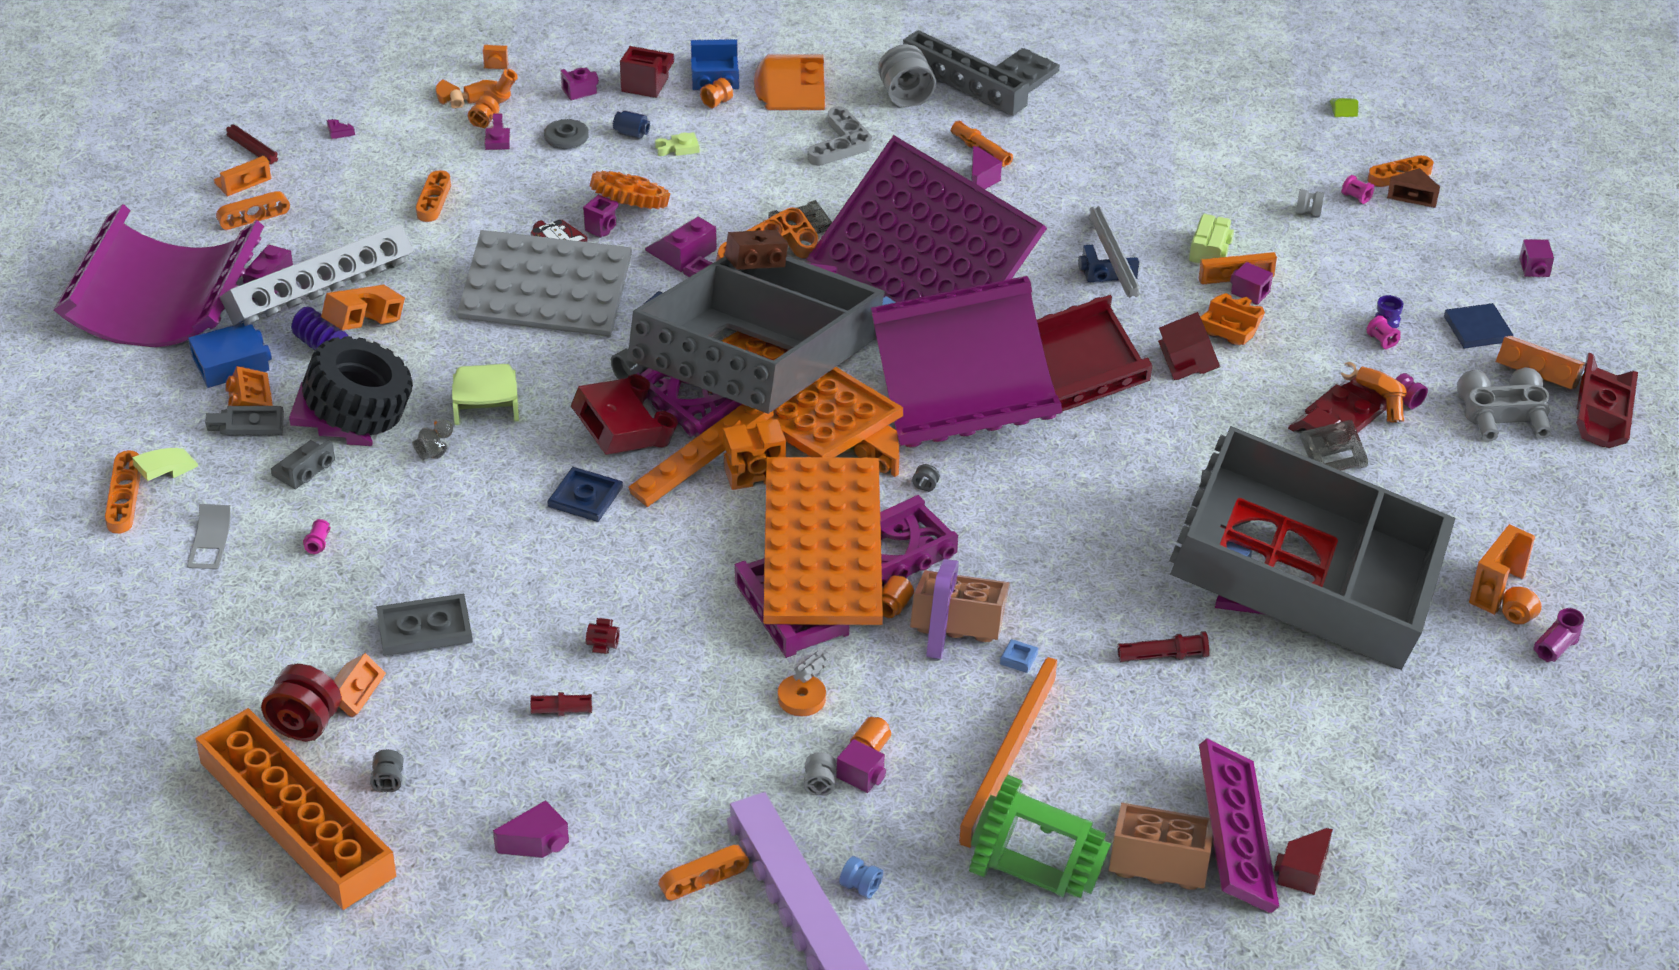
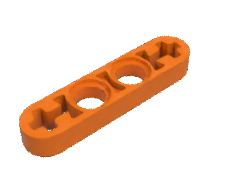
M127 450L120 452L114 459L105 513L107 529L112 533H124L133 525L141 475L133 466L132 457L139 455L135 451ZM129 462V469H125V466ZM124 480L132 481L131 483L125 485L119 484L121 481ZM120 499L129 500L128 502L123 504H116V502ZM118 514H122L123 517L120 521H118Z

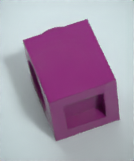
M1523 239L1519 259L1524 277H1550L1554 255L1549 240Z

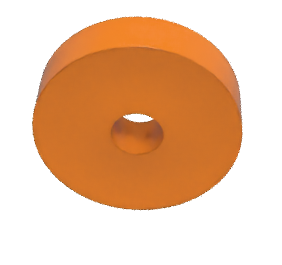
M792 675L784 679L778 687V703L785 712L791 715H813L825 705L826 688L822 681L814 676L807 682L802 683L800 679L796 681Z

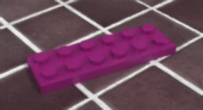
M1206 738L1199 744L1221 889L1228 895L1243 900L1266 912L1273 913L1280 906L1254 761Z

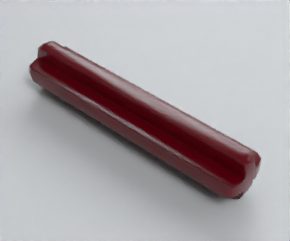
M237 125L227 126L226 135L257 157L265 156L269 160V165L278 161V153Z

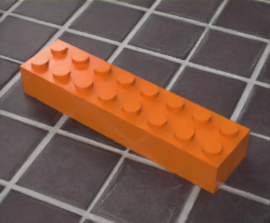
M249 708L195 738L200 763L342 910L397 877L393 851Z

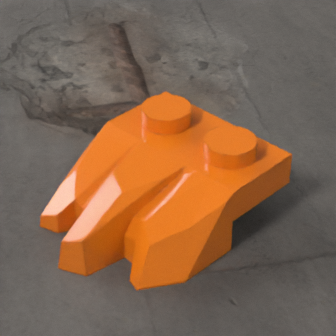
M1225 293L1211 300L1208 311L1200 316L1208 335L1221 336L1228 339L1232 344L1244 345L1254 337L1265 311L1262 306H1251L1252 300L1247 297L1232 299L1231 295Z

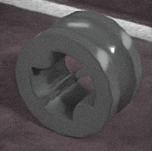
M929 464L919 465L912 477L913 485L920 490L933 491L940 478L939 471Z

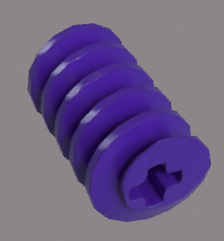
M309 306L300 309L295 314L291 324L292 333L314 350L320 344L332 338L339 337L342 339L344 336H348L345 331L323 319L320 312Z

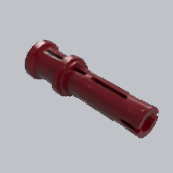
M1201 631L1199 635L1182 636L1179 633L1170 639L1117 644L1120 663L1163 657H1175V659L1184 660L1185 657L1197 655L1207 658L1210 651L1206 631Z

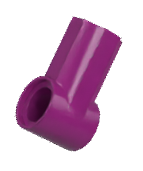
M1574 608L1560 610L1556 621L1534 644L1533 650L1537 653L1538 657L1546 662H1556L1570 646L1577 644L1584 624L1583 614Z

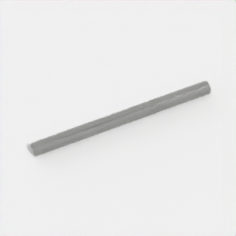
M1092 206L1089 209V217L1125 294L1129 298L1132 296L1138 297L1140 295L1138 291L1140 286L1100 206L1097 208Z

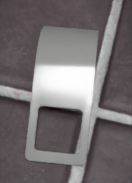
M199 504L197 534L188 561V568H219L230 530L231 505ZM198 548L219 549L216 563H193L196 550Z

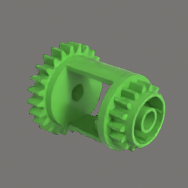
M1007 774L997 796H989L971 841V846L976 848L969 872L985 877L988 869L991 867L1047 889L1061 897H1064L1066 893L1078 898L1082 897L1083 892L1092 894L1111 843L1104 841L1106 833L1092 828L1093 822L1083 819L1026 796V794L1020 792L1023 781ZM1019 817L1040 825V830L1044 833L1050 834L1054 831L1076 840L1064 871L1007 849Z

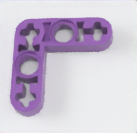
M944 559L936 576L926 656L929 658L942 659L950 598L958 575L959 561Z

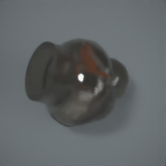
M440 420L438 422L434 421V429L425 427L419 431L418 439L411 443L422 461L427 458L439 459L444 455L448 446L446 442H441L440 438L446 439L450 437L453 432V426L447 420Z

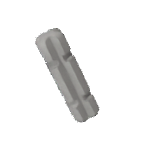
M821 650L816 651L794 668L796 672L793 675L796 681L800 679L802 683L807 682L829 664L827 659L830 658V655L827 652L823 653Z

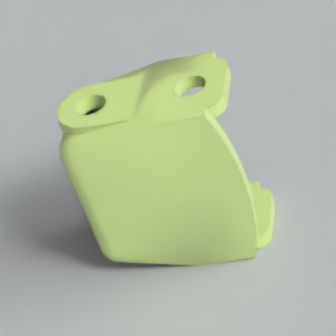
M511 365L461 366L456 369V372L453 374L452 384L455 425H460L459 409L513 406L514 421H519L516 371L512 369Z

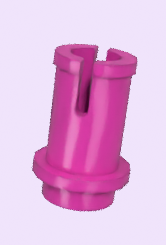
M315 520L310 533L305 536L303 545L308 553L318 554L325 549V539L331 527H328L330 524L326 520Z

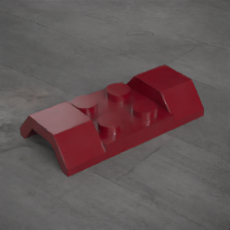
M1590 352L1586 356L1585 369L1581 377L1577 402L1578 414L1576 423L1581 438L1605 448L1626 444L1630 439L1638 372L1633 370L1621 375H1615L1597 367L1594 354Z
M1356 377L1352 380H1345L1340 385L1336 384L1305 409V413L1290 424L1288 429L1293 432L1302 427L1321 437L1326 450L1333 454L1387 409L1386 399L1375 390L1358 384Z

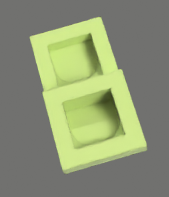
M183 448L158 449L132 457L133 466L147 481L165 473H169L175 478L198 467V463Z

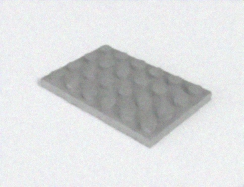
M480 230L458 307V318L611 336L632 256L631 247Z

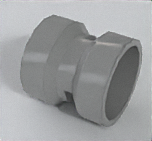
M1300 189L1296 213L1304 214L1307 212L1313 216L1320 217L1324 192L1309 193L1308 190ZM1313 199L1312 207H1309L1310 200Z
M823 752L809 755L805 761L804 789L811 795H829L835 788L836 760L833 756Z

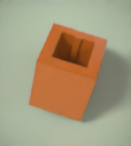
M887 425L854 446V452L859 458H879L880 472L887 473L891 470L892 476L896 477L899 475V443L897 430Z

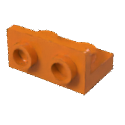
M237 366L233 376L227 378L225 390L229 392L228 406H273L268 373Z

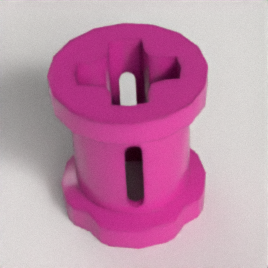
M1351 174L1344 181L1341 192L1343 195H1351L1359 199L1360 203L1365 204L1372 198L1375 186L1371 183L1361 182L1357 180L1355 175Z
M1377 316L1372 319L1366 329L1367 334L1377 338L1384 349L1395 346L1401 338V332L1397 328H1392L1388 325L1387 319L1383 316Z

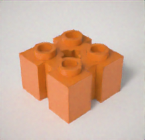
M778 419L756 422L755 428L747 429L745 424L723 428L724 447L726 453H724V470L731 489L753 487V482L763 481L765 485L767 457H786V439Z

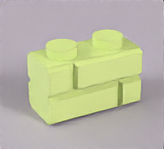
M1209 214L1201 215L1191 243L1189 256L1191 262L1200 263L1201 259L1227 257L1229 244L1231 245L1234 230L1230 229L1231 221L1229 218L1219 216L1215 218L1214 215Z

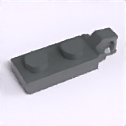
M227 406V409L221 410V413H206L205 424L207 431H219L220 434L282 435L284 409L281 406Z

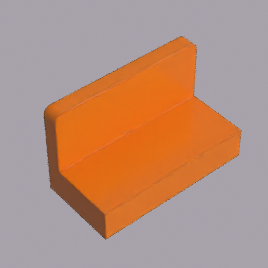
M261 156L220 172V177L215 178L214 183L227 196L268 181L271 179L269 160L265 156Z
M366 653L347 662L333 680L338 686L342 697L339 707L350 717L360 712L386 674Z

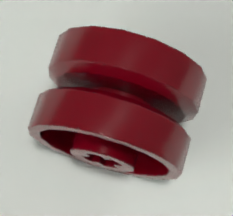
M296 663L287 665L280 672L274 686L269 689L263 698L261 710L263 717L269 725L281 735L308 742L314 741L322 735L329 719L333 717L340 706L342 697L336 683L323 671L310 665Z

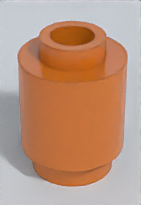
M891 576L883 586V617L893 618L895 615H899L913 596L914 588L907 578Z
M868 717L852 736L850 742L855 739L880 752L890 739L891 730L884 719Z

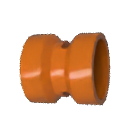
M719 78L713 82V85L708 84L700 89V97L702 102L712 109L719 106L721 102L732 99L733 89L725 78Z
M490 96L480 97L468 112L470 123L473 126L486 128L491 123L493 114H497L500 111L498 102Z

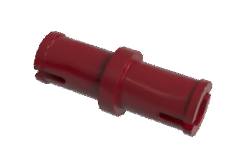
M558 692V695H530L531 714L558 713V716H564L565 713H592V694L564 695V692Z

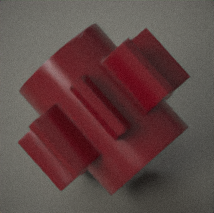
M597 618L596 624L589 623L587 627L586 645L593 646V653L609 654L610 648L617 649L620 628L613 626L612 619Z

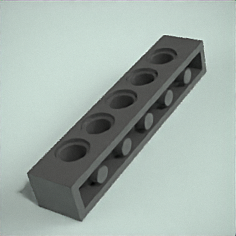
M920 30L903 39V44L916 46L922 51L935 79L1012 116L1027 106L1028 81Z

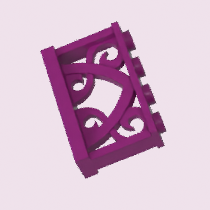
M650 368L642 374L637 373L647 378L650 382V389L645 400L649 399L658 412L666 411L673 414L677 418L678 424L682 426L690 437L699 436L742 405L739 402L713 392L709 396V391L702 389L704 396L702 398L678 399L681 382L689 383ZM659 382V384H663V386L657 388L656 386H654V384ZM711 408V412H709L707 415H705V414H706V410H705V409ZM700 413L703 418L698 420L694 415Z
M916 495L880 512L881 540L885 538L892 540L910 539L909 546L903 555L881 554L882 588L891 576L907 578L920 570H927L931 565L943 559H950L957 553L958 534L955 531H951L925 506V500L921 496ZM921 522L925 528L919 529L918 523ZM924 535H933V536H935L937 539L934 540V538H932V537H930V536H924Z
M765 558L748 564L745 560L735 563L736 586L785 658L796 655L799 650L842 635L843 637L849 636V625L764 624Z

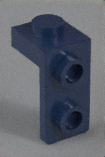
M1083 245L1082 255L1078 257V266L1080 271H1084L1087 283L1119 280L1109 259L1098 260L1094 245ZM1138 257L1126 258L1137 279L1139 270Z

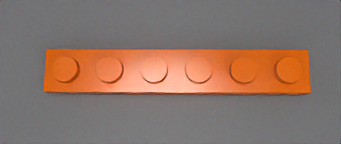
M744 404L740 405L628 486L630 494L646 507H649L725 451L723 428L744 424L747 429L755 428L756 422L767 421L774 415L773 411L767 414Z

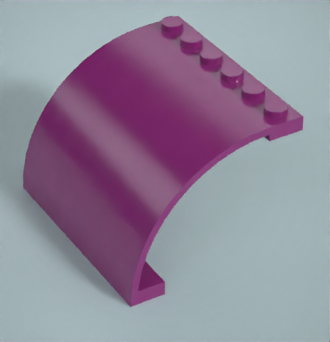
M122 204L105 218L53 311L74 326L96 337L114 343L145 347H165L189 340V337L199 335L208 328L211 330L219 324L222 319L220 314L225 310L220 296L230 289L238 287L236 282L245 273L246 269L244 266L253 257L254 253L252 250L261 241L260 234L264 226L256 220L241 230L236 240L217 246H177L152 239L124 224L131 210Z
M1028 276L871 307L889 399L903 407V416L894 421L900 446L916 447L921 445L923 441L928 440L941 442L947 440L948 436L952 435L970 436L975 434L977 430L995 431L1001 429L1002 425L1011 423L1017 426L1029 423L1031 419L1049 420L1055 418L1056 414L1063 413L1061 402L1054 391L1046 363L1032 300L1031 281Z

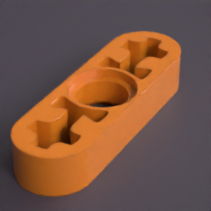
M1418 155L1375 165L1369 169L1368 182L1376 187L1389 186L1392 176L1418 168L1429 176L1432 173L1434 162L1427 156Z
M437 170L428 175L416 204V213L419 220L431 222L439 217L451 188V178L448 172Z
M274 191L223 205L218 209L216 218L223 229L229 230L251 224L256 220L262 221L286 214L290 209V203L284 193ZM251 207H259L257 213L253 215L247 214Z
M731 845L667 871L660 878L659 887L665 897L673 901L705 888V885L708 883L712 885L744 872L749 865V858L739 845Z

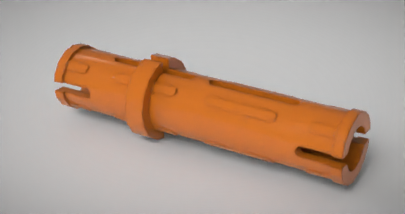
M960 120L953 123L951 133L965 141L967 146L970 148L973 146L981 148L1000 160L1003 167L1011 164L1013 154L985 138L976 128L972 129Z

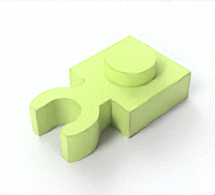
M694 132L671 135V140H655L658 156H666L670 152H675L676 156L700 153L699 144Z

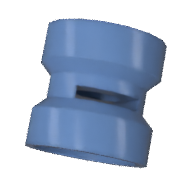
M852 856L842 869L839 883L848 889L855 887L860 895L870 899L882 882L883 869L874 865L865 866L862 859Z

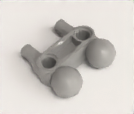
M1524 367L1516 370L1509 379V386L1491 387V381L1487 375L1477 370L1465 372L1459 378L1457 393L1465 402V417L1472 423L1478 424L1484 441L1490 442L1497 439L1499 431L1495 423L1531 422L1537 438L1543 439L1550 436L1552 429L1547 419L1550 413L1548 405L1549 393L1543 387V378L1535 369Z

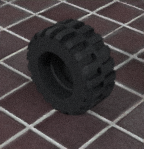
M344 336L342 339L336 337L325 341L314 350L302 382V394L309 409L314 410L315 416L320 420L324 419L327 421L329 426L341 428V431L346 433L350 431L356 432V435H365L366 433L377 435L380 432L383 433L392 429L400 421L412 392L413 380L407 366H404V362L399 356H394L393 351L388 348L384 349L377 342L373 341L371 343L366 341L365 338L360 337L353 339L352 336Z

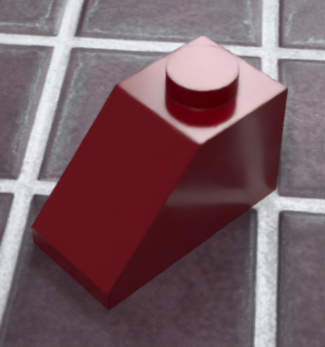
M1324 828L1289 841L1285 854L1278 853L1274 871L1279 872L1277 885L1315 895L1329 850L1333 829Z

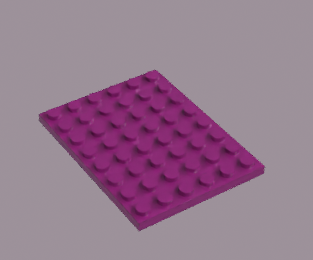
M893 135L806 260L813 264L836 266L837 274L884 290V297L887 296L894 302H901L1012 279L1047 228L1044 224Z

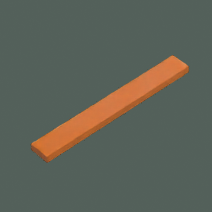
M1045 658L960 824V845L971 848V841L989 796H997L1002 782H1004L1005 777L1009 773L1056 679V659Z

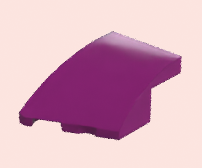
M301 382L289 416L290 426L318 428L319 436L346 438L347 445H373L369 433L365 435H356V432L351 431L346 433L341 431V428L329 426L327 421L324 419L320 420L315 416V411L309 409L303 397Z

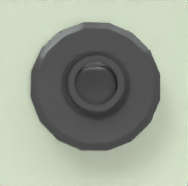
M560 119L553 121L544 129V139L546 142L557 148H574L582 145L589 138L588 127L578 120Z

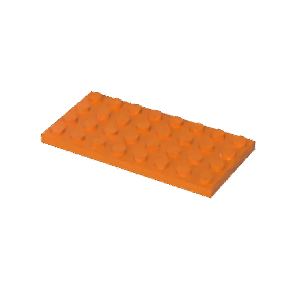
M738 331L721 340L773 361L789 351ZM835 367L773 410L774 415L768 420L778 419L786 442L808 456L834 458L903 416V407Z
M767 457L764 624L882 625L879 458Z

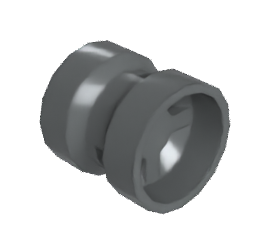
M384 749L374 754L372 761L373 771L371 772L370 785L374 790L378 792H395L401 787V771L403 770L404 758L399 752Z

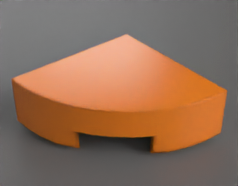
M442 79L436 86L438 101L443 105L451 100V92L453 90H460V88Z

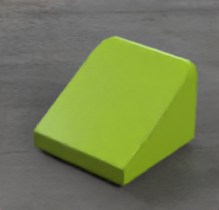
M1354 98L1330 99L1335 117H1358L1359 100Z

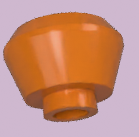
M1511 587L1505 591L1502 598V610L1504 616L1510 622L1525 624L1536 618L1541 612V602L1532 590L1526 587Z

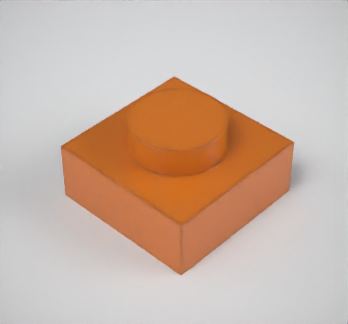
M506 45L483 46L484 69H508V49Z

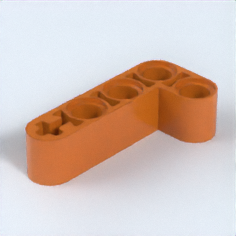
M793 207L787 208L746 230H777L788 242L793 253L799 258H808L818 243V235L803 212ZM786 221H793L797 225H789ZM727 241L720 245L716 261L725 256ZM800 241H807L811 245H803Z

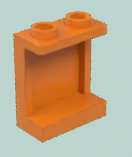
M1510 524L1505 528L1478 562L1469 599L1470 604L1494 615L1498 612L1509 573L1521 579L1526 575L1535 540L1533 534Z

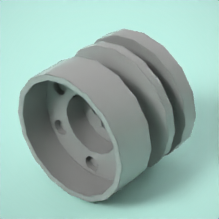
M909 44L897 45L889 49L881 57L878 64V74L892 102L897 106H918L925 103L933 95L936 88L935 76L922 51L916 46Z

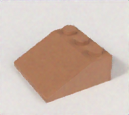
M924 570L913 597L910 627L917 628L918 632L929 634L934 586L938 573L934 571ZM957 575L956 585L950 598L946 635L953 638H961L964 635L973 636L981 642H991L993 639L998 640L1010 582Z
M1121 802L1109 872H1115L1117 876L1123 878H1132L1134 876L1147 878L1148 881L1156 884H1164L1165 882L1176 883L1180 887L1189 890L1205 889L1213 836L1210 818Z

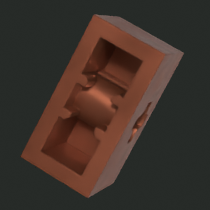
M777 230L728 232L725 257L736 269L785 267L788 242Z

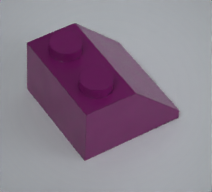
M698 216L647 246L645 251L679 272H683V268L697 257L705 258L717 250L716 226Z

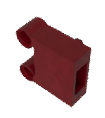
M638 374L629 375L625 379L578 386L571 403V408L605 455L652 446L659 448L667 447L678 425L677 418L666 411H659L654 415V418L651 417L643 406L650 389V382L647 378Z

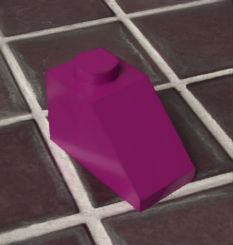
M546 800L493 830L495 851L498 854L544 858L552 852H559L569 843L568 823Z

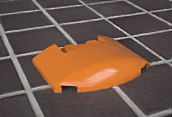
M767 54L758 64L754 74V89L759 101L763 100L767 103L765 105L767 110H825L824 55Z

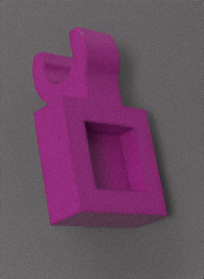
M503 113L493 114V128H486L485 150L510 149V128H503Z

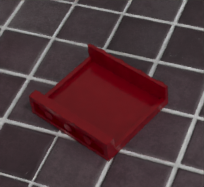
M1111 294L1094 298L1087 303L1078 306L1074 305L1066 310L1047 314L1043 318L1037 319L1046 363L1054 391L1061 402L1062 412L1151 380L1153 365L1148 357L1141 359L1111 308Z

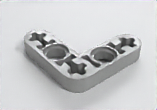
M839 106L832 107L828 110V123L840 137L810 146L808 148V161L814 165H824L867 152L872 148V136L848 109Z

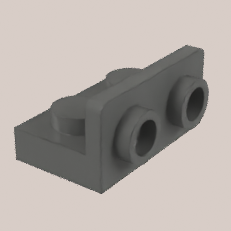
M309 440L271 468L272 476L293 489L308 483L313 476L324 468L330 467L335 461L333 442L326 440L319 445Z

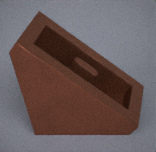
M1418 168L1392 176L1387 198L1436 208L1440 186L1423 170Z

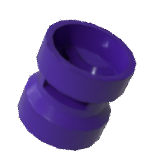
M1392 295L1381 296L1377 302L1376 308L1378 312H1376L1375 317L1383 316L1387 319L1388 325L1392 328H1398L1401 321L1400 314L1404 306L1403 301Z

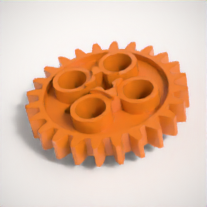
M603 170L592 174L589 185L591 190H595V193L602 194L603 197H610V200L620 204L637 205L640 208L645 207L648 209H652V207L664 209L668 206L671 194L663 186H658V183L649 182L644 177Z

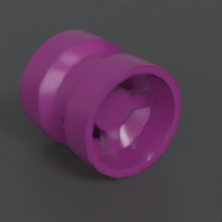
M1407 373L1400 374L1396 380L1406 388L1407 395L1403 398L1404 404L1410 409H1414L1424 402L1428 394V388L1422 383H1415L1413 377Z

